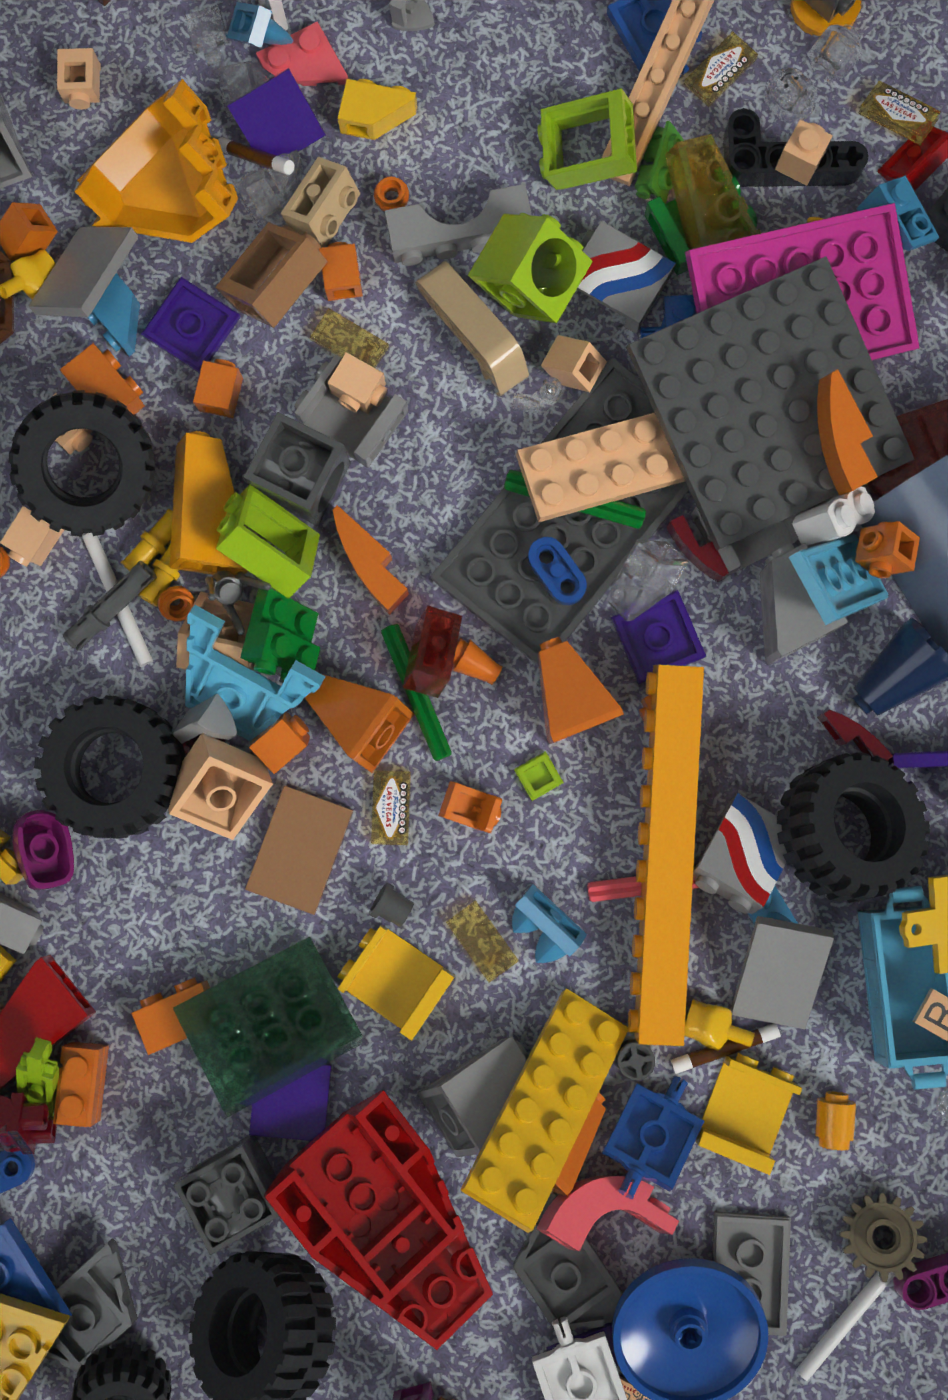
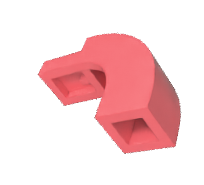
M602 1175L576 1182L568 1196L559 1194L548 1206L536 1229L567 1249L580 1251L594 1223L610 1211H625L655 1231L673 1235L679 1220L668 1214L670 1207L650 1197L654 1186L641 1181L634 1198L629 1199L626 1195L632 1183H630L624 1195L618 1192L626 1176Z

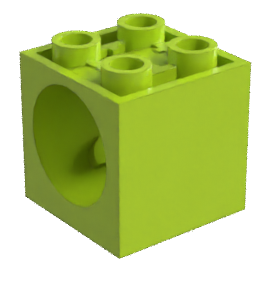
M520 213L519 215L503 214L467 276L510 314L518 318L557 323L593 261L582 251L584 247L580 242L568 237L560 229L561 224L555 218L547 214H542V216H531L526 213Z

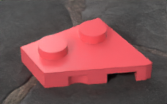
M318 21L291 34L292 44H272L256 52L257 59L268 79H271L287 68L290 69L297 83L303 86H317V83L337 82L338 85H345L346 79H349Z

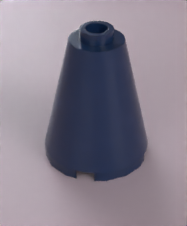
M913 617L902 624L853 688L858 694L852 699L866 715L873 711L878 716L948 681V654L930 638L932 636Z

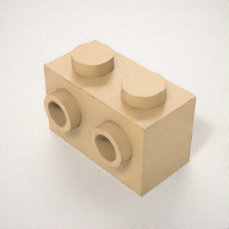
M317 157L280 214L287 225L298 234L302 235L304 232L310 234L318 241L321 246L320 248H325L332 237L338 232L339 226L350 209L355 206L360 192L346 166Z

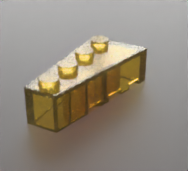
M712 134L676 142L665 154L689 250L761 234L760 229L756 230L747 212L749 207L744 197L739 196L731 180L733 176Z

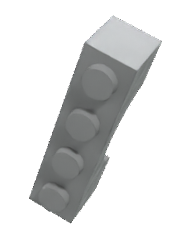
M521 184L490 190L487 204L482 212L474 219L463 224L450 225L441 223L430 217L420 204L385 210L394 263L402 262L405 266H413L421 263L423 258L437 255L438 259H450L455 257L458 251L472 249V252L481 253L503 214L519 215L520 213H526L532 216L526 185Z

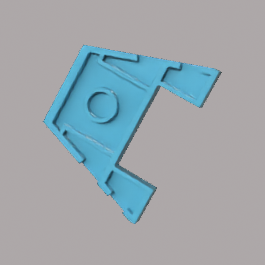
M194 605L187 616V624H190V635L187 638L189 665L186 668V707L192 708L216 694L220 695L233 716L237 735L251 741L279 720L283 713L300 704L309 693H314L320 688L326 676L295 660L282 686L265 676L214 650L213 646L225 621Z

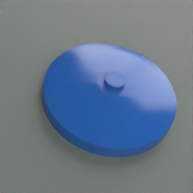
M682 1258L667 1261L648 1269L627 1287L619 1299L613 1315L612 1340L615 1357L621 1372L628 1382L645 1397L651 1400H728L742 1391L761 1368L768 1347V1325L757 1294L738 1273L714 1261Z

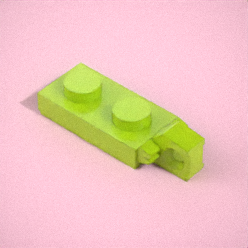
M36 1037L29 1053L23 1052L21 1060L16 1067L17 1093H24L30 1103H46L49 1108V1117H54L59 1079L58 1062L50 1060L52 1052L51 1041Z

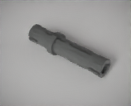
M139 561L94 605H88L84 609V615L63 633L65 641L72 648L80 651L99 631H105L110 626V621L138 596L146 586L157 578L155 572L146 563Z

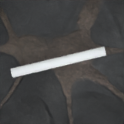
M87 533L82 537L104 588L108 592L118 581L98 536ZM127 605L117 614V617L139 666L143 667L153 662V659L129 605Z
M877 1271L796 1368V1372L804 1380L808 1381L895 1277L893 1272H888L887 1282H882L879 1277V1271Z

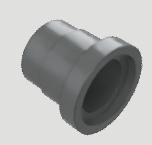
M386 882L372 904L369 915L374 918L380 916L388 922L401 927L408 918L414 902L394 891V886Z

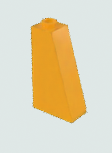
M201 431L186 432L176 445L170 568L212 575L223 570L229 571L234 575L238 572L246 574L248 571L216 549L220 536L217 528L227 513L223 508L235 492L222 439L210 437L208 433Z

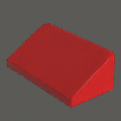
M927 123L923 124L877 172L887 181L906 176L915 191L948 158V132Z

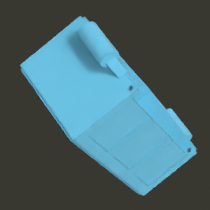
M922 886L896 889L895 892L889 894L885 909L858 911L875 1062L889 1069L903 1067L907 1076L911 1079L914 1090L946 1087V1077L948 1075V1042L912 1022L930 988L948 997V973L938 974L934 972L932 945L913 948L904 947L903 938L899 933V925L902 921L901 912L930 908V903L924 896ZM922 901V906L893 907L894 903ZM915 924L912 926V933L916 930ZM941 1064L942 1067L941 1072L913 1074V1067Z

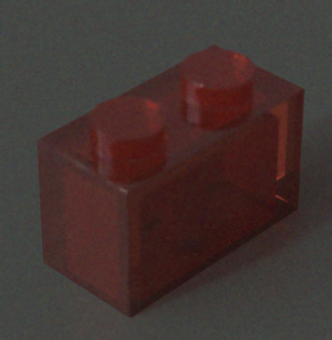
M427 605L415 627L403 688L432 697H439L451 678L462 615Z

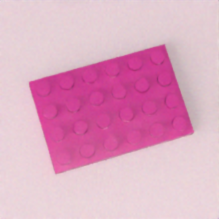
M895 203L691 249L685 252L697 313L827 256L871 360L920 349Z

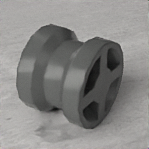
M629 1039L622 1043L616 1055V1063L626 1078L643 1080L653 1072L655 1056L648 1045L638 1044L636 1039Z

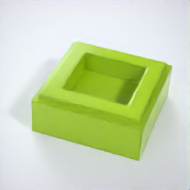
M546 751L514 769L531 801L564 783Z

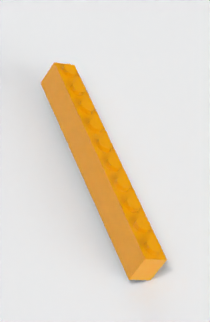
M653 665V672H647L646 694L652 696L651 710H645L644 732H650L649 747H644L642 751V769L648 770L647 785H641L640 807H646L645 822H640L638 826V844L644 845L643 860H637L636 882L642 883L641 897H635L634 919L640 920L639 935H633L632 956L637 957L638 960L637 972H631L630 994L636 995L635 1009H629L628 1031L634 1032V1037L638 1044L684 1046L704 667Z

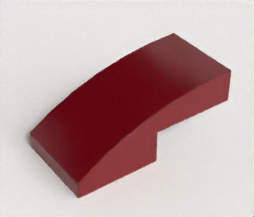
M684 515L669 522L667 526L669 534L681 552L693 565L716 582H720L728 576L729 571L718 550L715 549L713 542L711 541L699 547Z
M827 710L817 716L838 746L853 740L860 751L869 754L871 758L879 756L889 760L893 757L873 734L854 720L832 710Z

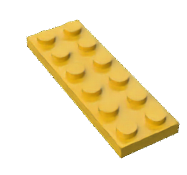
M566 988L562 991L460 1191L525 1232L533 1231L624 1041L628 1027Z

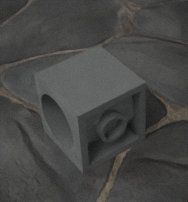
M277 412L243 478L248 485L254 486L288 512L318 526L351 463L344 444Z
M249 1135L188 1169L174 1184L209 1255L216 1253L279 1217L263 1197L277 1176L256 1136Z

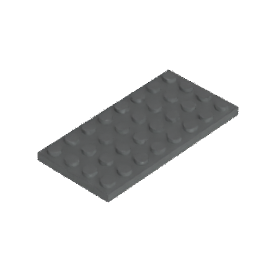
M612 357L603 368L591 391H584L541 443L655 413L640 378ZM685 481L618 500L646 510L643 525L639 529L579 511L538 522L530 497L503 488L432 573L430 579L539 666L538 653L542 651L539 644L559 636L561 641L565 642L689 492V488ZM552 537L558 540L585 576L587 588L583 598L576 604L562 605L556 602L530 567L528 553L532 543L537 539ZM543 552L539 556L540 561L545 564L553 561V556L548 552ZM568 581L563 582L561 590L565 593H571L574 591V585Z

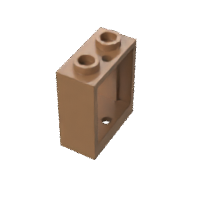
M268 222L215 288L239 312L274 328L328 261L319 252L320 244L310 234L304 232L301 235L288 225L280 227Z

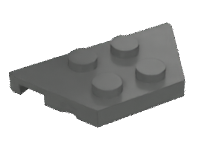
M552 1192L533 1231L529 1232L515 1258L513 1269L551 1326L552 1322L558 1319L562 1332H564L560 1318L567 1317L571 1331H575L579 1327H587L589 1329L604 1327V1323L612 1322L615 1308L623 1291L587 1238L580 1251L567 1249L536 1229L548 1206L558 1196L557 1193Z
M113 1238L56 1289L72 1313V1316L45 1358L58 1360L62 1366L78 1372L81 1365H86V1359L92 1353L99 1355L100 1348L112 1344L138 1319L117 1242Z

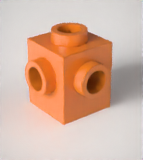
M900 521L880 522L875 526L861 528L855 562L865 568L870 575L877 578H888L892 574L914 571L920 537Z

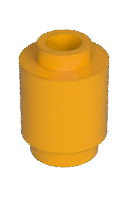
M826 1091L825 1098H817L815 1136L819 1137L820 1147L841 1151L850 1149V1141L854 1140L856 1102L848 1100L849 1094Z

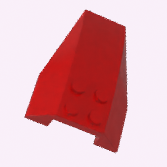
M381 1090L343 1112L291 1158L281 1169L263 1197L313 1259L434 1349L438 1350L493 1295V1292L475 1251L470 1246L463 1231L464 1226L452 1206L448 1196L449 1192L434 1165L435 1160L430 1149L385 1091Z

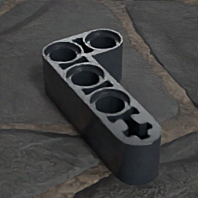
M746 108L734 111L729 117L723 137L724 166L729 175L736 177L740 187L806 186L778 172L770 163L779 161L787 142H761L760 120L757 114ZM734 129H744L748 135H740ZM830 141L819 163L820 168L815 170L807 186H846L855 183L868 162L869 155L867 149L863 144L856 141ZM744 162L749 166V169H740L735 163Z

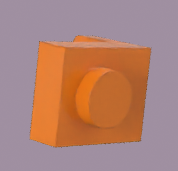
M450 781L438 816L491 833L501 817L500 806L502 798Z

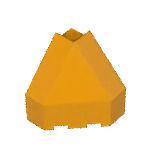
M183 79L146 107L77 180L79 185L75 193L88 208L98 215L92 226L132 227L137 234L193 243L230 216L238 196L234 185L227 184L222 169L227 164L219 140L211 138L207 126L211 121L207 106Z

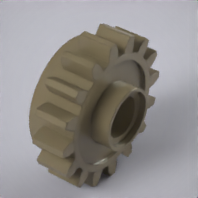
M879 1193L875 1203H873L869 1195H864L863 1202L865 1206L860 1207L852 1203L850 1207L855 1213L853 1217H842V1220L849 1225L848 1230L839 1232V1236L848 1239L849 1242L848 1245L842 1248V1251L845 1254L853 1253L855 1255L851 1263L854 1268L862 1264L866 1266L864 1276L871 1278L875 1271H879V1277L882 1282H887L888 1272H893V1275L898 1280H902V1268L906 1267L912 1272L917 1270L911 1261L913 1257L924 1259L925 1254L917 1249L918 1243L927 1242L926 1237L917 1235V1229L921 1228L924 1223L921 1220L912 1221L910 1217L915 1209L909 1206L902 1210L900 1208L901 1198L897 1196L889 1204L887 1203L885 1193ZM881 1225L887 1226L892 1233V1242L886 1248H878L872 1238L875 1228Z

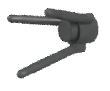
M225 570L218 571L212 577L205 578V583L208 586L209 600L217 599V601L223 604L238 634L243 635L245 629L234 608V603L242 596V585L246 584L270 590L271 584L248 577L243 572H238L234 575Z

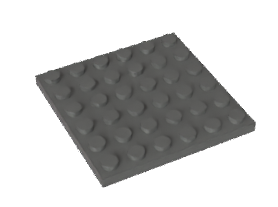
M827 256L626 346L716 550L722 549L838 495L822 452L817 413L819 379L837 369L842 375L873 437L860 444L877 476L914 460V456Z

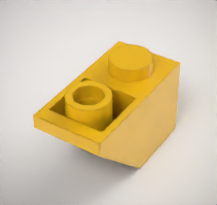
M346 79L337 118L340 133L376 140L416 115V92H411L403 86L386 87L376 85L368 79H358L357 81Z

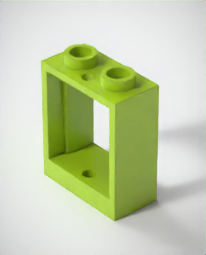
M622 88L540 109L541 124H538L537 132L539 141L543 146V157L539 160V167L543 179L547 180L556 190L637 172L633 103ZM610 118L612 156L564 167L562 130Z
M251 484L241 494L233 493L223 508L227 513L217 528L220 536L216 549L260 580L270 583L273 589L289 599L311 578L320 534ZM244 524H245L246 526H248L249 528H251L252 530H254V531H255L256 533H258L259 535H261L263 538H265L266 540H268L269 542H271L273 545H275L276 547H278L279 549H281V550H282L283 552H285L286 554H283L282 552H280L279 550H277L275 547H273L272 545H270L268 542H266L265 540H263L262 538H260L258 535H256L255 533H253L252 531H250L248 528H246V527L244 526Z

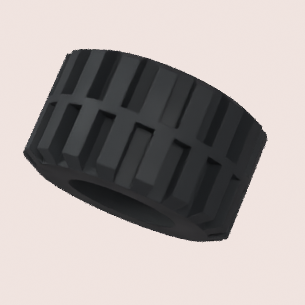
M116 1343V1348L114 1349L105 1346L100 1348L99 1356L92 1353L86 1359V1365L80 1366L77 1378H75L71 1400H106L112 1396H127L134 1400H170L172 1387L170 1370H166V1363L162 1357L155 1359L156 1352L150 1348L142 1351L141 1345L133 1343L132 1347H125V1343Z

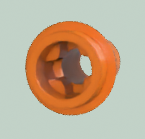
M460 638L446 661L447 664L453 667L452 671L485 681L491 685L494 684L503 668L471 639L467 642Z

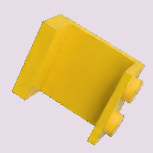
M381 925L377 931L370 928L358 945L364 950L357 961L349 959L337 977L342 980V983L337 989L342 993L345 991L349 992L401 1029L400 1033L412 1041L455 978V975L384 925Z
M738 1052L736 1058L726 1056L702 1117L704 1123L695 1142L702 1148L770 1175L775 1160L770 1156L771 1150L792 1094L800 1095L802 1088L792 1082L793 1074L773 1067L771 1073L757 1068L758 1060Z

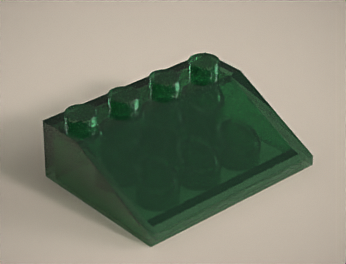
M310 937L173 1007L227 1118L362 1044V1034Z

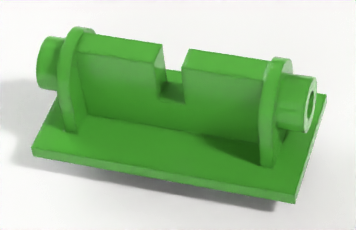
M666 121L665 128H656L643 157L645 161L653 162V164L641 165L634 186L637 190L636 195L639 198L649 199L650 194H654L656 197L661 196L664 204H666L669 191L674 185L675 169L684 148V139L670 121Z

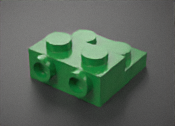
M258 588L240 658L254 664L253 669L257 672L280 676L279 681L281 683L284 682L295 660L315 670L321 647L311 642L319 613L291 598L288 599L273 589L265 590Z

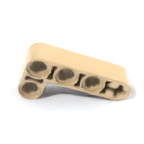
M447 261L442 262L415 282L419 292L431 308L478 361L485 380L490 379L497 388V396H502L529 376L524 354L514 336Z

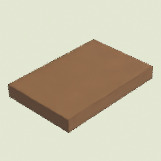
M284 786L245 890L315 915L353 810Z

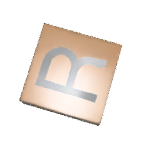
M930 988L912 1022L947 1042L948 997Z

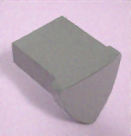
M425 0L390 1L389 7L392 27L394 29L420 31L434 27V18Z
M216 694L188 709L172 732V735L181 744L202 733L220 739H230L237 735L233 716L220 695Z

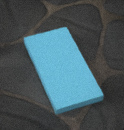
M855 534L800 550L789 557L825 625L875 605L889 597L880 578L870 575L865 568L855 562L856 548L859 542Z

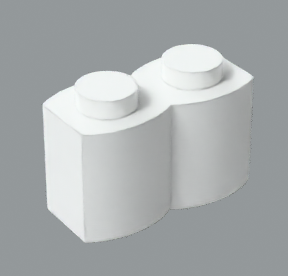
M861 486L854 491L840 496L836 495L813 506L811 509L799 513L794 518L792 525L801 545L806 543L807 547L810 548L847 536L853 532L856 526L870 521L875 513L874 503L865 487Z

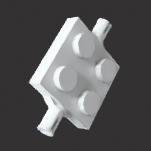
M567 1317L560 1318L564 1333L558 1319L554 1320L552 1326L554 1327L559 1344L550 1351L532 1357V1363L544 1399L627 1400L605 1332L603 1331L583 1339H574Z

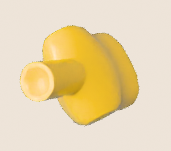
M40 249L31 256L21 257L11 263L10 268L14 277L0 284V296L6 299L23 290L30 299H33L56 264L47 251Z
M695 999L692 1000L685 1022L684 1036L695 1039L713 1050H720L727 1040L751 1047L755 1033L733 1026L730 1009L719 1005L706 1004Z

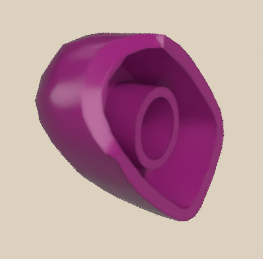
M34 810L22 814L16 820L13 828L14 853L25 882L33 890H45L64 885L71 880L74 873L73 847L68 826H63L55 819L56 814L45 810Z

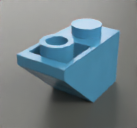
M906 176L878 185L856 208L857 211L895 203L904 250L911 251L935 242L940 238Z
M116 273L87 318L94 326L100 322L107 331L102 335L116 352L123 348L129 357L135 353L140 303Z

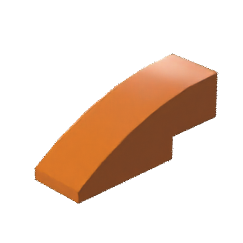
M837 369L819 379L817 413L822 452L830 477L840 496L854 491L878 476L860 444L873 437L842 375Z
M336 505L332 511L337 532L346 555L368 592L390 615L409 595L408 588L385 568L393 560L391 553Z

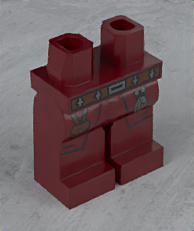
M12 1093L11 1100L5 1096H0V1147L7 1152L21 1151L23 1154H35L36 1144L55 1143L57 1124H53L54 1117H49V1108L46 1103H30L24 1093Z

